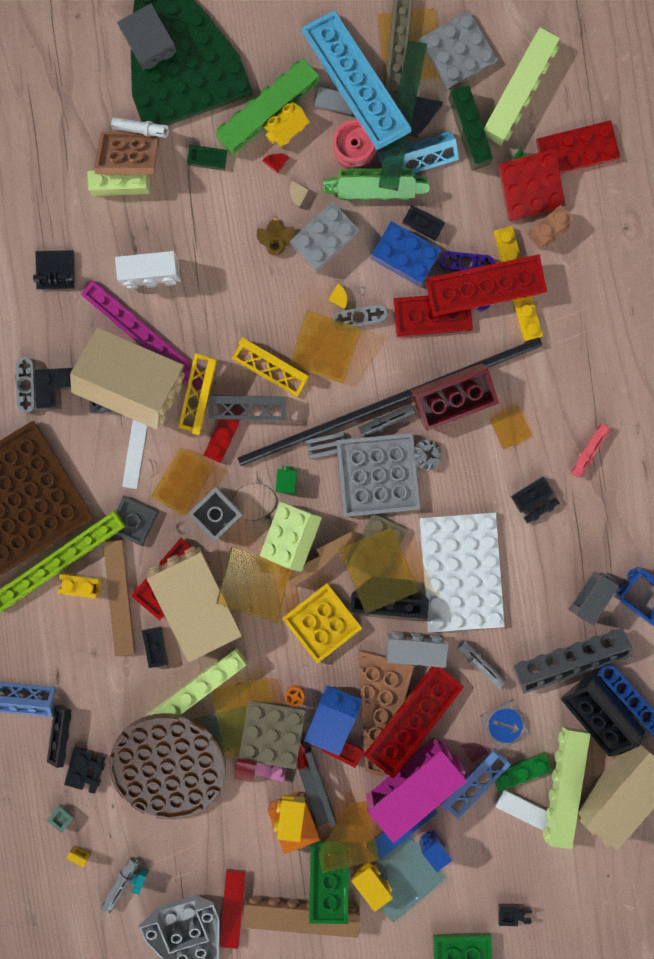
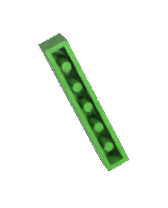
M302 59L300 62L296 61L286 74L282 73L276 78V82L272 86H266L261 91L260 96L256 99L252 98L246 104L247 107L242 111L238 110L235 112L228 123H223L217 128L216 137L231 156L263 131V126L268 120L282 111L285 105L291 102L296 103L319 83V75L305 59Z

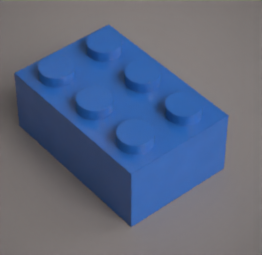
M391 221L373 251L371 259L421 287L441 249Z

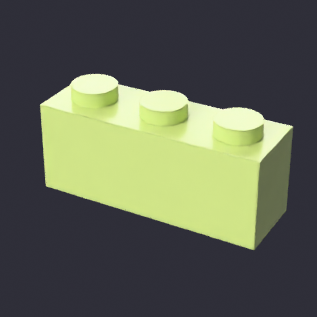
M87 171L88 191L92 196L150 194L149 175L95 174V171Z

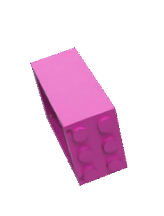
M434 737L410 757L394 779L390 776L386 777L366 794L369 815L390 840L395 843L467 782L464 776L466 772L461 761L455 754L451 755L449 747L442 739L439 741Z

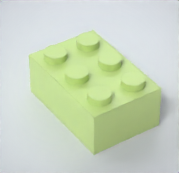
M279 502L260 556L288 569L302 572L322 517Z

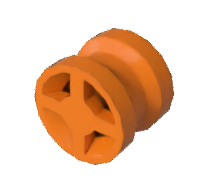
M299 685L290 686L286 691V702L293 707L300 706L305 698L303 688Z

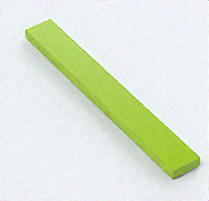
M117 511L111 512L0 589V613L124 529L126 525Z

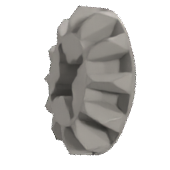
M426 439L416 444L413 458L421 469L431 470L437 468L436 466L441 462L440 457L442 453H440V446L435 441ZM430 450V455L433 458H427L425 452Z

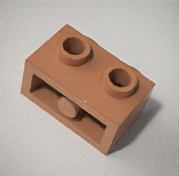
M560 205L532 228L527 235L539 249L544 245L548 247L556 240L555 235L559 232L563 234L571 227L569 223L573 218Z

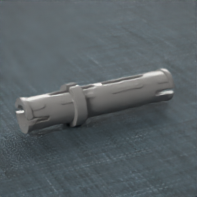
M466 640L459 644L457 650L468 659L471 665H475L498 689L506 683V679L481 656L482 654L479 651L476 652Z
M130 857L124 869L118 873V879L101 905L103 911L107 913L112 912L124 889L133 880V874L140 865V861L137 858Z

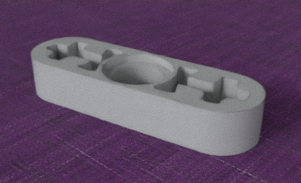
M373 305L339 311L333 315L332 324L336 329L343 330L382 323L387 317V310L382 305ZM376 309L383 312L381 319H377V316L370 317L372 321H368L367 310H370V314H374ZM357 312H362L365 315V320L361 323L354 320V315ZM351 313V322L353 324L349 325V321H344L343 325L340 326L339 323L335 322V320H338V316L346 319L349 317L348 314Z
M21 357L16 362L17 407L21 412L31 413L36 409V366L34 361L27 357ZM25 361L30 364V367L26 369V373L31 374V377H21V374L25 375V369L21 368ZM24 380L31 382V388L27 391H24L21 387ZM22 393L31 394V396H27V401L31 402V406H28L27 410L22 405L26 402V396H22Z

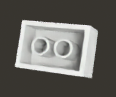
M174 251L115 257L117 281L124 287H127L128 290L138 289V286L146 285L147 288L157 287V284L165 283L166 286L176 285V282H181L179 258Z

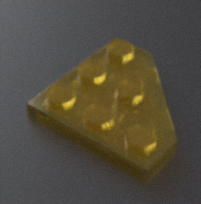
M366 801L346 806L336 826H334L318 852L322 873L379 860Z

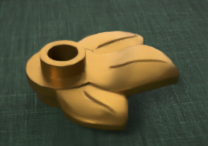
M276 218L269 222L266 230L257 229L259 243L266 246L267 252L272 256L281 255L285 250V246L289 245L290 240L295 236L293 226L283 229L282 224ZM278 244L279 248L277 250H274L272 248V245Z

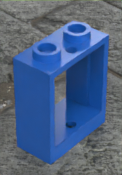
M632 568L627 574V580L619 585L613 597L649 625L654 626V607L646 615L624 598L639 576H642L654 586V577L643 568Z

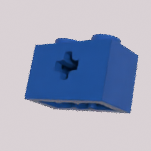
M435 830L428 831L421 836L419 843L422 854L436 872L440 871L452 861L448 847Z

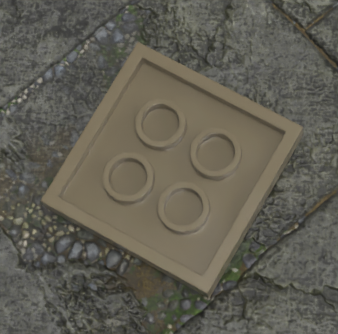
M249 700L239 758L262 764L296 769L306 710Z

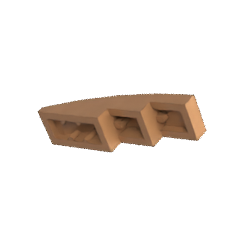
M349 531L317 547L316 550L319 555L305 562L303 567L305 571L289 578L288 581L291 587L309 578L324 567L351 538V532Z

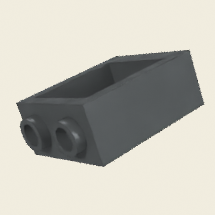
M593 572L568 610L582 620L594 625L619 588L614 583L616 579L603 572H600V574Z

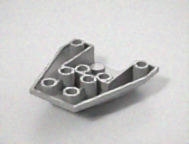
M194 895L157 907L139 925L145 943L161 959H219L220 917L212 901Z

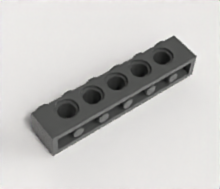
M623 628L614 629L607 634L593 636L589 640L573 643L569 647L558 648L546 655L541 654L534 659L521 661L514 665V672L523 694L632 657V645ZM575 658L576 660L570 661L568 659Z

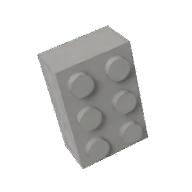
M332 202L291 239L290 244L317 274L358 236L359 229Z
M392 631V634L387 633L385 657L388 663L446 668L448 643L444 638H441V635L430 634V637H424L421 633H411V635H404L401 631Z

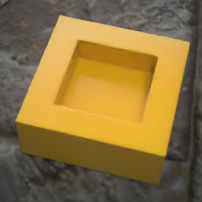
M73 846L66 859L84 868L91 854Z

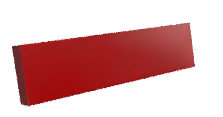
M226 870L219 947L238 949L246 870Z

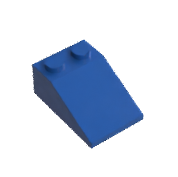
M328 685L325 686L304 741L339 756L363 700Z

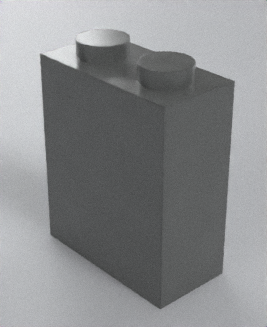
M151 3L117 22L143 70L155 67L159 61L167 60L177 52L173 41Z

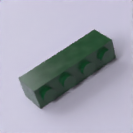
M466 85L451 90L448 101L472 171L490 165L493 155L470 86Z

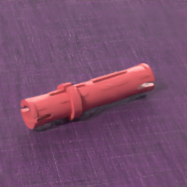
M599 424L583 452L578 455V460L570 471L571 474L578 478L582 477L585 469L593 462L592 459L611 430L608 426Z

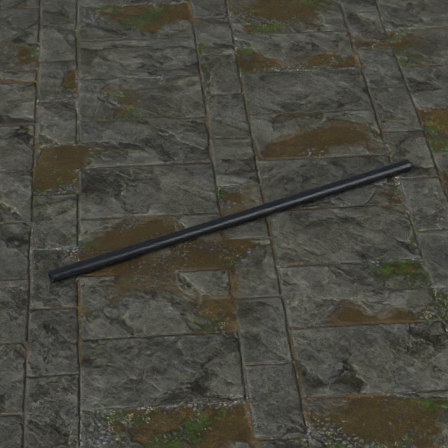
M536 338L238 457L240 466L413 398L410 390L481 363L488 368L542 347V342L540 338Z

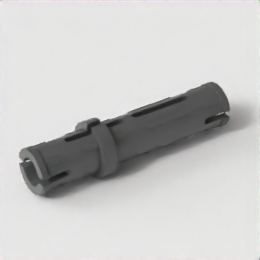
M409 404L380 418L375 417L373 421L358 428L364 438L374 432H381L383 428L416 415L412 404Z

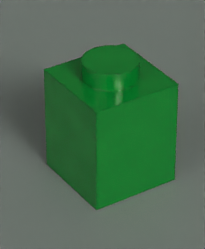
M282 466V469H277L275 492L295 494L297 471H293L292 466Z

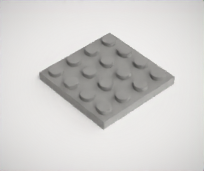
M413 433L336 440L344 517L420 510L416 463L413 458Z

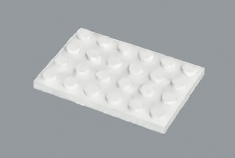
M496 513L419 518L425 596L429 599L428 633L505 627Z

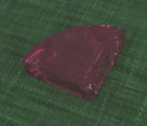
M465 743L461 745L472 763L488 753L478 743Z

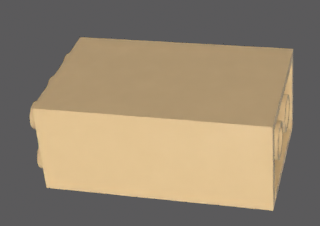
M97 328L70 373L71 393L154 429H158L160 423H165L168 415L166 412L168 408L172 409L176 400L174 398L176 393L180 394L183 388L184 365Z
M195 546L185 550V554L179 557L174 555L168 558L167 563L163 565L158 563L149 568L150 571L147 572V581L188 663L242 637L240 628L201 548H196Z
M640 744L637 747L619 753L580 798L577 817L585 825V828L592 835H596L607 848L612 846L618 851L654 809V756Z

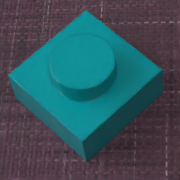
M142 868L139 874L135 873L131 882L134 885L132 893L139 895L149 870Z

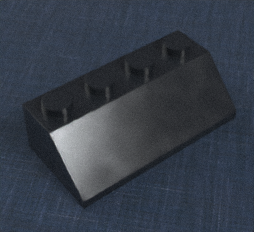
M596 673L579 681L560 698L609 757L637 747L645 733L643 728Z

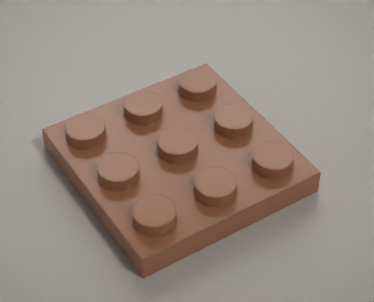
M101 132L94 166L95 174H155L159 136L146 137L144 134L133 132Z

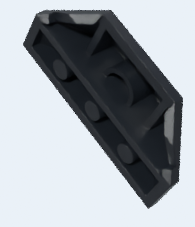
M371 577L351 593L350 613L367 617L401 620L428 619L429 599L424 596L411 580Z

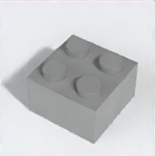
M215 487L188 515L215 542L244 513L219 487Z

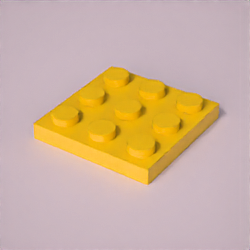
M328 583L324 584L282 617L283 621L317 664L362 629L361 625Z

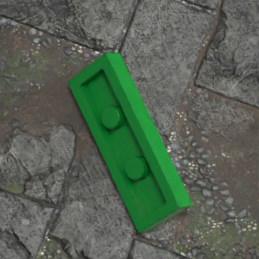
M542 752L511 764L495 781L498 792L552 772L546 754Z

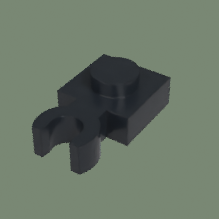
M498 904L499 926H518V921H522L524 924H531V918H525L524 916L527 913H532L530 907H523L519 910L517 904Z

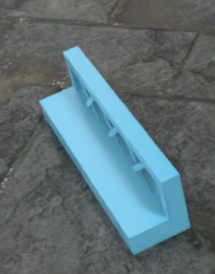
M451 131L377 153L382 168L393 165L399 168H407L405 165L409 160H416L417 163L411 168L414 173L459 160L456 138ZM452 147L453 155L448 157L442 156L445 149ZM428 154L436 155L432 162L427 163L423 161Z

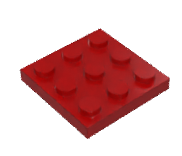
M556 148L498 163L508 220L510 222L556 209L560 205L566 206Z

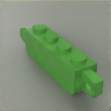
M411 168L340 169L337 177L323 179V193L337 194L338 199L346 201L352 199L371 200L374 198L389 200L391 198L408 200L415 198V194L429 192L431 188L428 177L415 176Z

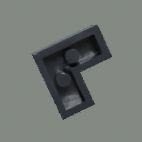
M73 368L35 370L37 409H62L61 390L71 389L70 373Z

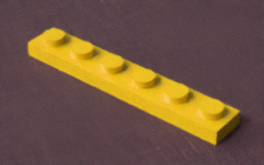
M513 226L493 231L501 262L521 258ZM532 296L512 300L523 342L543 337Z

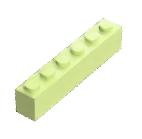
M539 27L484 128L488 139L500 146L504 140L508 142L513 133V130L510 128L513 123L518 124L523 115L520 113L522 107L526 108L532 98L529 94L531 90L536 91L541 80L538 78L541 73H546L550 65L547 61L550 56L554 58L559 49L557 43L560 38Z
M235 647L145 716L160 713L181 715L245 667L248 661L239 649Z
M562 727V731L558 735V742L560 744L559 750L555 754L556 769L552 773L553 788L549 792L550 806L546 811L548 822L547 827H544L543 830L544 841L552 847L573 848L590 741V733L582 729Z

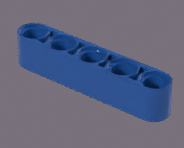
M609 664L597 668L599 678L649 734L654 737V710L614 666ZM611 669L610 676L605 677V670ZM620 683H624V688L621 691H617V686ZM633 697H636V703L634 705H630V700ZM649 712V717L643 720V714Z

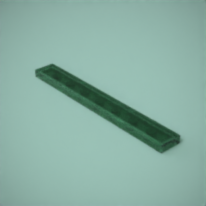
M408 40L395 104L411 127L427 43ZM409 134L387 145L379 188L398 191Z

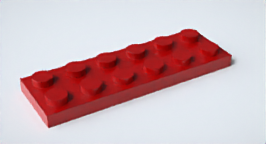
M540 254L425 278L432 317L547 293Z
M431 666L363 755L394 779L463 690L464 686L441 667Z

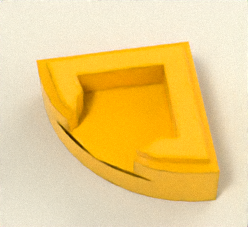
M337 284L328 301L345 310L347 294L344 288Z

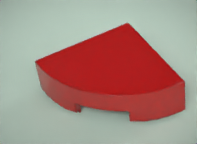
M283 153L266 156L262 162L278 174L289 160V156Z

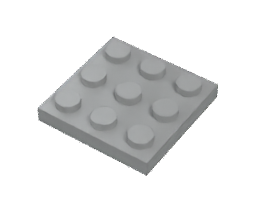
M469 10L419 39V43L448 91L498 61Z

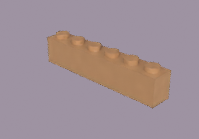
M250 896V898L246 897L243 928L358 938L360 908L348 904V924H309V901L304 903L295 899L282 901L274 897L261 899L259 896Z

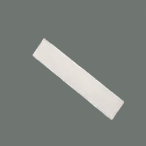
M136 420L132 422L122 487L137 489L147 431V425Z

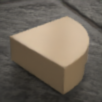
M292 181L290 184V196L294 204L300 208L309 190Z

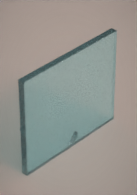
M411 836L406 838L382 859L372 864L377 865L382 873L380 876L384 881L388 880L393 887L391 893L393 899L381 907L382 911L392 922H395L445 880L443 874L440 871L436 872L422 854L421 848Z

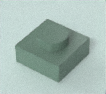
M60 804L48 818L47 822L62 833L75 815Z

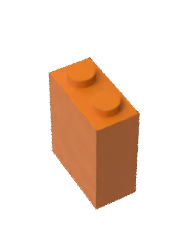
M294 792L290 794V796L306 798L304 792ZM281 798L273 800L268 805V814L273 827L275 820H279L280 813H276L278 800L282 801ZM307 798L305 799L300 842L279 840L284 854L320 841V832Z

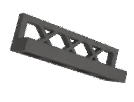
M209 395L208 419L286 421L287 397ZM213 403H221L226 410L221 415H213ZM235 404H240L245 411L241 415H235L230 408ZM254 404H259L265 410L260 416H255L249 410ZM273 405H282V416H273L268 410Z
M308 747L305 750V755L310 767L298 771L318 827L327 823L330 824V827L336 826V817L312 748Z

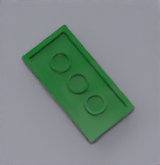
M317 841L310 844L309 924H348L349 842Z

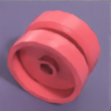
M358 120L344 122L336 129L333 136V146L338 163L345 169L367 168L375 158L376 148Z

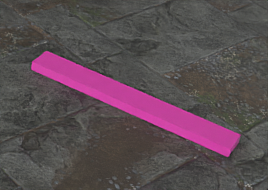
M92 280L80 295L140 346L184 365L183 373H185L183 382L188 385L192 364ZM200 376L193 380L192 385L196 391L200 390L203 385Z

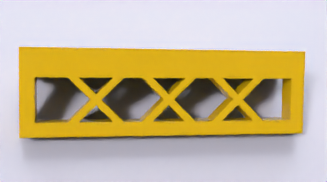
M242 337L231 359L298 397L309 376ZM243 348L250 352V360L242 361L237 358ZM263 359L266 361L268 369L259 371L256 369L254 361ZM280 369L283 371L284 379L276 381L272 378L271 371ZM297 379L301 382L296 392L289 388L287 380Z
M194 354L178 428L192 431V434L195 435L201 434L218 358ZM198 358L208 361L206 370L200 372L197 367ZM200 376L203 385L200 390L196 391L192 385L193 380ZM196 395L199 400L198 407L192 410L188 403L189 398ZM189 414H192L195 418L193 427L184 425V419Z

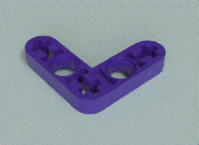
M447 251L440 256L439 265L444 270L462 271L483 266L481 263L484 260H487V263L490 265L495 264V261L489 255ZM449 256L450 260L456 261L457 257H459L458 267H455L456 262H450L449 266H447L443 259ZM462 259H471V267H464L461 263ZM490 305L475 309L477 311L483 312L490 307Z

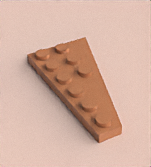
M359 650L365 753L404 703L414 665L388 663L384 656ZM364 756L365 772L384 777L385 772Z

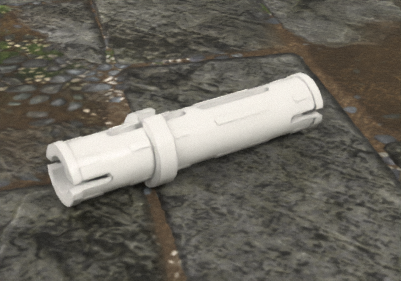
M114 117L111 122L113 130L140 133L146 137L159 136L167 138L169 134L167 125L154 124L152 121L140 122Z

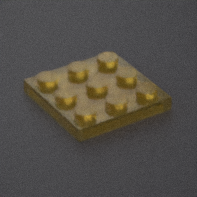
M307 310L289 365L343 384L362 328Z

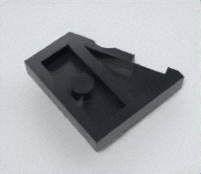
M407 94L403 116L410 125L411 132L405 136L418 138L434 115L441 109L443 102Z

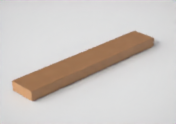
M124 541L103 542L115 656L135 654Z

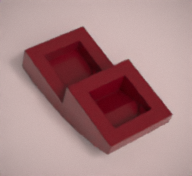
M238 758L234 779L253 783L257 762Z

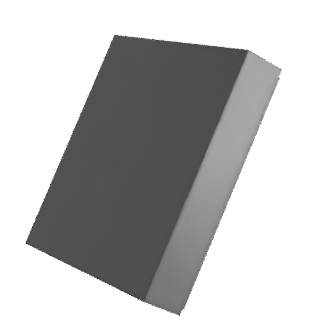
M123 496L116 511L126 527L116 533V535L143 546L159 511Z

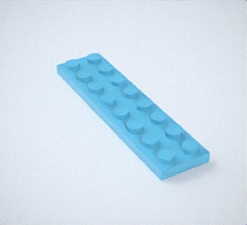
M335 10L301 28L305 39L376 150L411 132L410 125Z

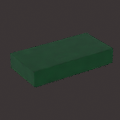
M189 144L187 165L225 171L228 151Z

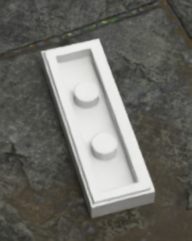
M507 790L501 791L495 803L496 808L541 830L547 827L546 809Z

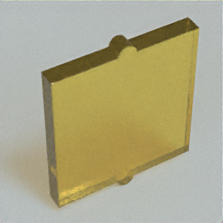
M519 406L508 411H502V414L489 419L503 449L514 444L519 445L521 441L532 437Z

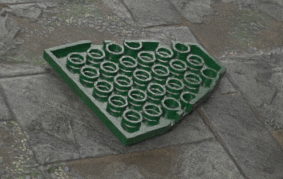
M134 0L133 13L150 3L152 4L177 51L171 58L159 61L155 67L143 70L131 50L132 97L141 122L152 121L154 124L169 126L253 95L239 54L194 0Z

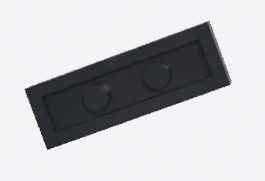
M62 705L54 706L47 763L56 768L64 767L66 746L69 738V724L71 721V710Z

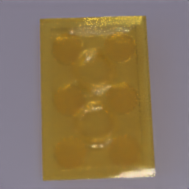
M180 448L151 497L184 517L214 467L185 449Z

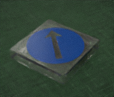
M514 699L479 715L497 751L531 735Z

